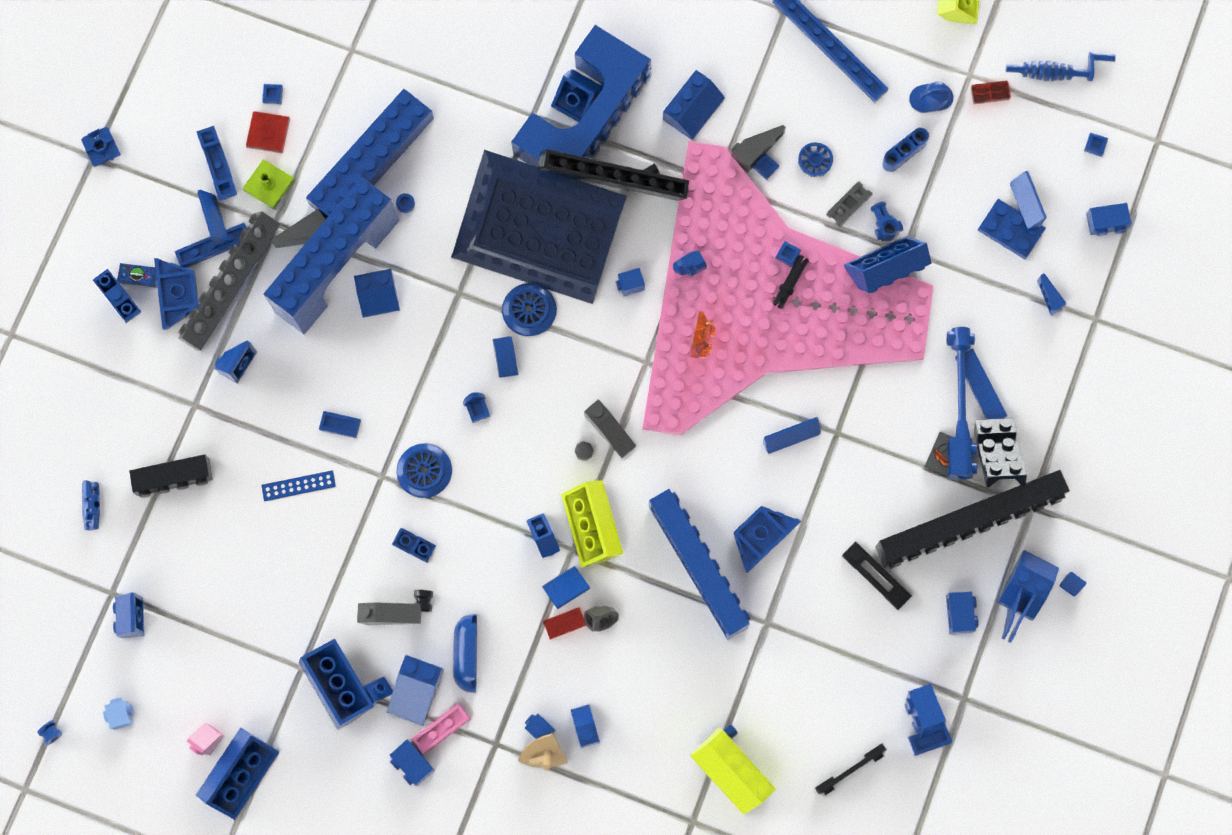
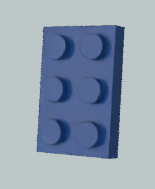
M997 199L977 231L1026 260L1046 227L1041 226L1037 229H1027L1021 212L1002 200Z

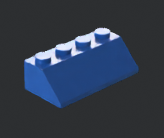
M906 236L844 264V268L858 289L867 293H873L882 286L893 284L899 278L908 277L910 273L924 270L932 262L927 243Z
M336 639L300 657L299 664L337 730L357 720L374 707Z
M240 727L196 793V796L208 806L235 820L279 754V751Z

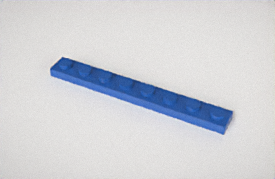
M799 0L772 1L874 103L888 91L889 88Z

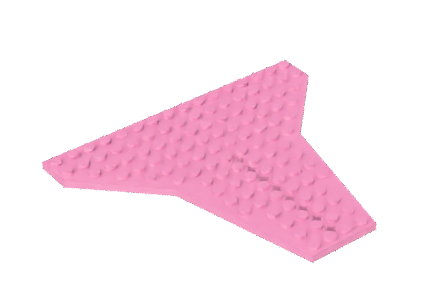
M688 141L682 179L690 181L687 199L679 200L643 430L682 435L769 373L924 359L933 285L908 276L895 280L891 285L882 286L873 293H867L858 289L844 268V264L860 256L788 228L726 147ZM784 241L801 249L799 255L804 256L803 260L807 258L809 262L793 288V294L787 299L784 308L780 309L777 308L778 305H773V298H776L780 291V285L785 282L792 267L775 259ZM696 250L701 253L707 265V269L693 276L687 274L680 275L673 270V263ZM799 299V301L802 302V305L800 304L798 305V307H794V304L791 303V301ZM814 301L818 302L821 306L817 310H813V306H810ZM835 304L839 310H836V313H832V309H829V306ZM855 307L858 313L851 316V312H848V309ZM874 310V312L877 313V316H874L873 319H871L866 312ZM893 313L896 319L894 318L890 322L888 321L889 319L885 317V315ZM912 316L914 321L911 324H907L904 317Z

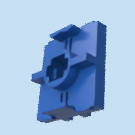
M108 127L90 132L81 139L93 167L106 164L105 162L112 161L121 155ZM103 143L104 147L98 150L97 145Z

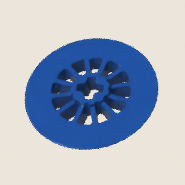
M533 283L521 284L513 288L506 295L502 304V316L506 325L513 332L523 336H535L546 331L554 322L557 312L556 302L552 294L543 286ZM526 294H531L529 301L527 300ZM523 295L525 302H523L519 297ZM537 295L538 297L534 301H532L533 296ZM540 299L543 300L542 303L536 304ZM517 300V301H519L522 305L514 304V303H515V301ZM526 305H528L529 307H532V306H533V308H532V311H533V312H531V313H530L529 311H526V312H525V310H526V307H525V306H526ZM542 306H545V310H543V309H538V308H539V307H542ZM537 312H538V313H543L544 315H543L542 317H540V316L537 314ZM522 313L518 318L515 317V315ZM524 316H526V317H525V322H524V323L521 322L520 320H521ZM533 316L537 317L539 320L537 322H534ZM530 317L531 320H532V323L527 324L528 318Z
M429 443L417 444L408 448L401 455L396 468L397 479L400 486L408 494L418 498L433 497L442 492L450 482L452 475L451 461L440 447ZM424 454H428V457H427L426 461L424 462V457H423V455H424ZM421 455V462L417 460L416 456ZM432 456L436 458L435 460L429 463ZM415 459L418 465L410 463L411 460ZM437 462L440 464L439 466L431 467ZM408 466L414 467L416 469L408 470ZM421 466L429 467L427 474L419 473ZM440 469L439 474L432 472L433 470ZM416 473L412 477H408V474ZM430 475H434L438 478L435 481H433ZM419 477L416 483L412 482V480ZM422 478H424V486L419 485ZM426 478H429L432 483L427 485Z

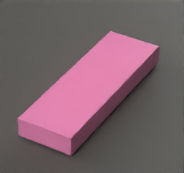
M458 703L411 740L421 754L425 755L471 719Z

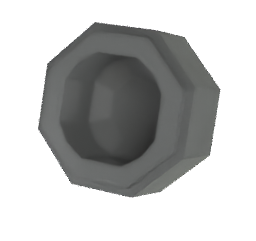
M582 441L576 445L574 452L579 460L587 461L592 458L594 449L590 443Z

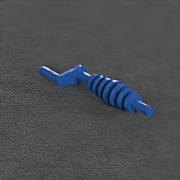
M1089 52L1087 70L1074 69L1073 65L1069 64L1066 68V64L1061 63L1059 66L1058 62H1053L1052 64L1051 61H1046L1044 65V61H1039L1038 64H1036V61H1032L1030 66L1029 62H1024L1022 66L1006 65L1005 72L1021 73L1022 77L1026 78L1029 74L1031 79H1034L1036 76L1037 80H1042L1044 74V81H1049L1050 77L1051 81H1056L1057 78H1059V81H1063L1065 76L1066 80H1071L1074 76L1087 77L1088 81H1093L1094 61L1115 62L1116 55Z

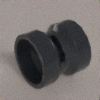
M414 590L416 601L414 604H421V612H431L432 604L430 602L433 598V591Z

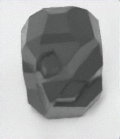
M595 606L584 612L585 624L591 631L600 632L606 630L619 620V613L614 608L608 606Z

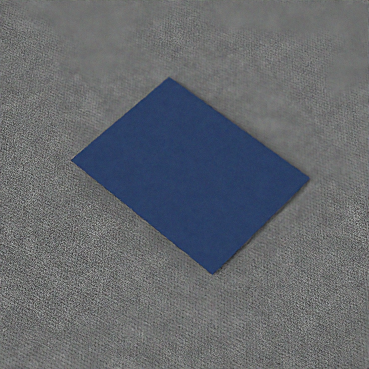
M484 149L451 258L527 283L538 284L548 290L593 304L627 196L574 178L537 171V166Z

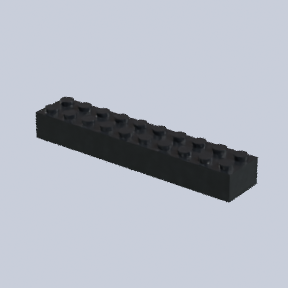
M1061 470L1027 482L1025 486L1019 485L882 539L875 548L883 567L889 566L890 569L900 566L906 559L908 562L918 559L922 555L921 553L925 552L928 555L936 552L942 545L944 548L955 544L959 538L964 541L973 537L977 531L981 534L991 530L995 524L998 527L1007 524L1013 517L1016 520L1026 516L1030 510H1033V513L1044 509L1048 503L1051 506L1058 504L1066 498L1065 495L1070 490Z

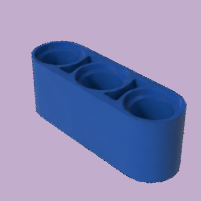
M917 128L888 150L882 161L883 169L893 172L921 151L928 142L929 132L925 128ZM921 136L924 141H918L915 137ZM906 147L910 152H903L901 148ZM892 158L896 163L891 164L887 159Z

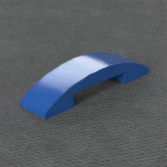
M215 126L196 131L219 201L236 196L235 184Z

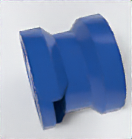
M53 720L43 725L37 731L38 735L44 738L46 745L52 744L63 734L61 730L56 728V723Z

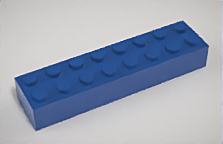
M403 89L305 197L308 204L315 210L319 209L321 214L327 218L361 177L374 186L434 119L432 110L406 89Z
M667 489L649 500V509L726 639L729 640L748 629L750 625L749 620L751 619L746 610L742 611L739 607L740 600L736 593L732 594L730 592V583L727 578L720 575V567L715 559L711 560L707 544L705 542L701 543L699 540L700 533L695 525L691 526L689 523L690 516L686 509L680 508V500L677 494Z

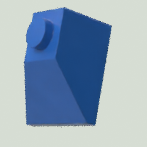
M245 341L219 356L215 362L214 369L219 374L238 384L257 351L251 342Z

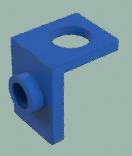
M384 676L364 686L373 704L392 695L393 692Z

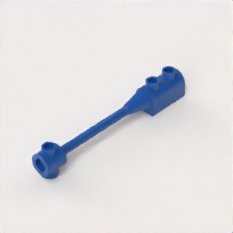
M955 327L951 331H947L946 336L947 346H951V349L957 351L958 421L955 437H950L947 442L948 479L966 480L973 478V474H977V462H973L972 455L977 454V444H972L966 421L965 351L975 344V334L970 333V328Z

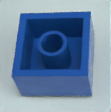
M928 684L908 691L904 706L907 714H911L913 718L912 727L914 732L919 733L920 738L942 731L946 719L932 685Z

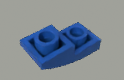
M512 337L492 339L498 377L518 375Z
M402 527L391 544L426 563L436 547L431 542L414 535Z

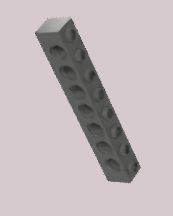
M263 211L252 214L248 221L250 225L247 229L244 228L238 237L240 238L238 244H234L231 247L229 258L221 263L219 274L210 280V288L207 293L203 292L198 300L200 304L197 308L192 309L188 316L190 320L187 324H183L178 332L180 334L178 339L197 351L203 349L280 226L279 222ZM256 227L261 230L259 238L254 234ZM246 243L251 245L250 253H246L244 250ZM236 259H239L242 263L240 269L234 266ZM226 275H229L232 279L229 285L224 282ZM217 290L222 294L219 301L214 298V293ZM207 306L212 310L209 317L204 314V309ZM197 322L202 326L199 333L194 330V325Z

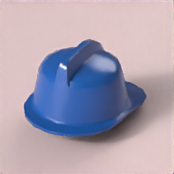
M936 81L915 87L909 95V102L911 107L918 112L941 111L951 106L953 93L946 84Z

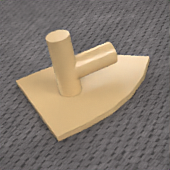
M553 733L529 743L518 759L520 763L531 767L543 768L544 770H550L551 767L568 763Z

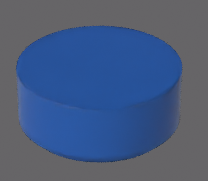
M407 193L399 195L396 199L398 210L402 213L411 212L415 207L414 198Z

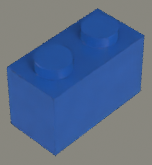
M1127 203L1090 208L1086 213L1090 235L1105 236L1109 232H1115L1116 234L1124 233L1132 224Z
M972 591L948 593L946 595L949 634L974 633L979 626L978 616L974 614V608L977 607L976 597L972 595Z
M408 739L389 755L392 758L390 763L397 771L401 769L405 773L403 778L410 786L412 784L418 786L435 771Z

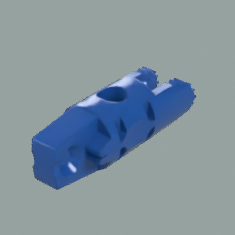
M84 480L82 482V516L84 528L89 531L99 529L100 493L98 482Z

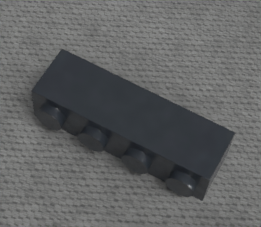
M205 454L129 470L132 492L140 498L149 497L151 493L155 492L159 494L168 493L173 488L178 490L187 489L192 484L201 486L213 480L210 460Z

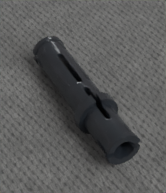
M798 255L785 282L779 287L780 291L772 302L774 306L779 304L777 308H784L787 299L793 294V288L809 262L807 258L803 260L804 256Z

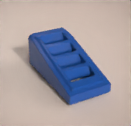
M1043 273L1037 282L1049 313L1052 316L1064 308L1066 301Z

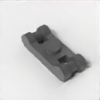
M860 181L826 213L830 219L833 218L839 227L873 194L870 190L863 188V184ZM858 192L861 195V197L858 198L855 195V193ZM839 209L844 212L842 216L837 213Z

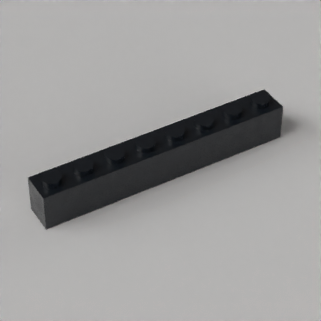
M549 149L540 152L537 171L676 201L687 199L690 181Z

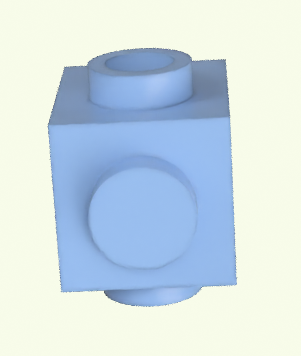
M116 698L110 700V704L104 705L105 711H103V716L106 723L108 722L110 729L116 730L134 724L132 715H134L133 706L128 701Z

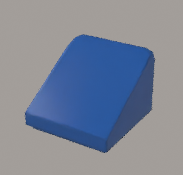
M1070 572L1064 577L1059 586L1075 597L1087 583L1073 572Z

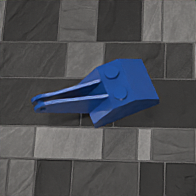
M1026 550L1021 552L997 601L998 604L1008 608L1004 631L1001 637L1003 640H1005L1010 631L1015 614L1020 615L1009 636V643L1013 641L1024 617L1031 621L1035 619L1047 600L1059 571V567Z

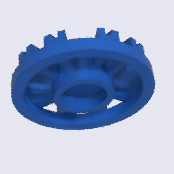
M809 143L801 149L798 163L803 173L810 175V177H821L831 169L833 154L822 143ZM817 146V151L813 152L811 147ZM828 152L830 157L823 158V155ZM801 156H806L808 159L801 160ZM820 166H824L826 169L822 171ZM812 167V172L808 171L807 168Z

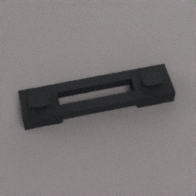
M856 541L842 554V557L897 610L912 597ZM864 560L893 586L889 592L860 565Z
M883 743L866 753L863 760L836 778L830 777L815 787V790L819 795L823 792L825 795L835 790L833 785L872 759L874 762H877L884 757L882 753L887 749Z

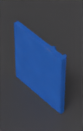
M575 566L542 586L557 610L591 589Z

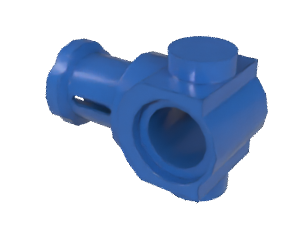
M879 202L870 208L877 219L876 225L878 229L875 230V235L878 240L892 241L903 231V226L900 220L897 221L893 215H889L885 207L887 205L886 202ZM885 228H891L893 233H887Z

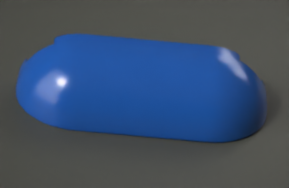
M470 614L462 617L454 628L453 678L457 686L463 691L476 693L477 614Z

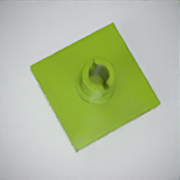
M263 159L242 189L274 210L295 179Z

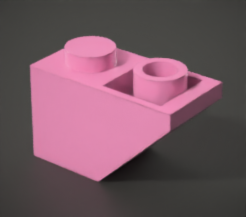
M205 723L186 742L190 744L189 749L196 754L202 756L204 754L211 755L224 738V735L211 725Z

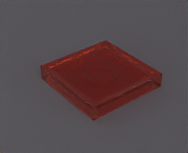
M253 111L246 147L283 153L290 117Z

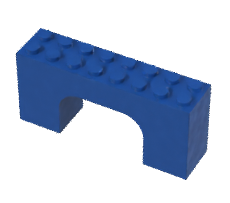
M594 25L574 53L575 68L599 82L603 86L602 91L580 122L571 128L562 129L555 127L532 112L511 141L513 155L537 167L540 152L546 149L590 159L592 156L595 157L600 150V144L603 141L606 142L609 138L612 127H616L619 124L622 113H626L629 110L631 100L634 97L637 98L640 94L643 83H647L652 76L651 59L599 26Z
M361 177L263 293L274 312L304 335L328 307L324 300L327 287L356 251L365 242L376 249L399 222L392 199Z

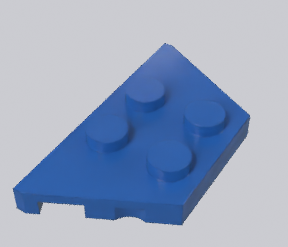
M154 258L162 329L167 330L187 317L193 308L198 307L195 271Z
M760 506L740 525L733 534L746 573L750 572L801 523V520Z

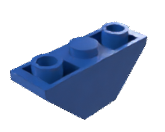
M108 268L93 279V282L125 323H128L141 313L139 307Z

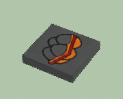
M940 431L924 467L948 477L947 442L952 436Z

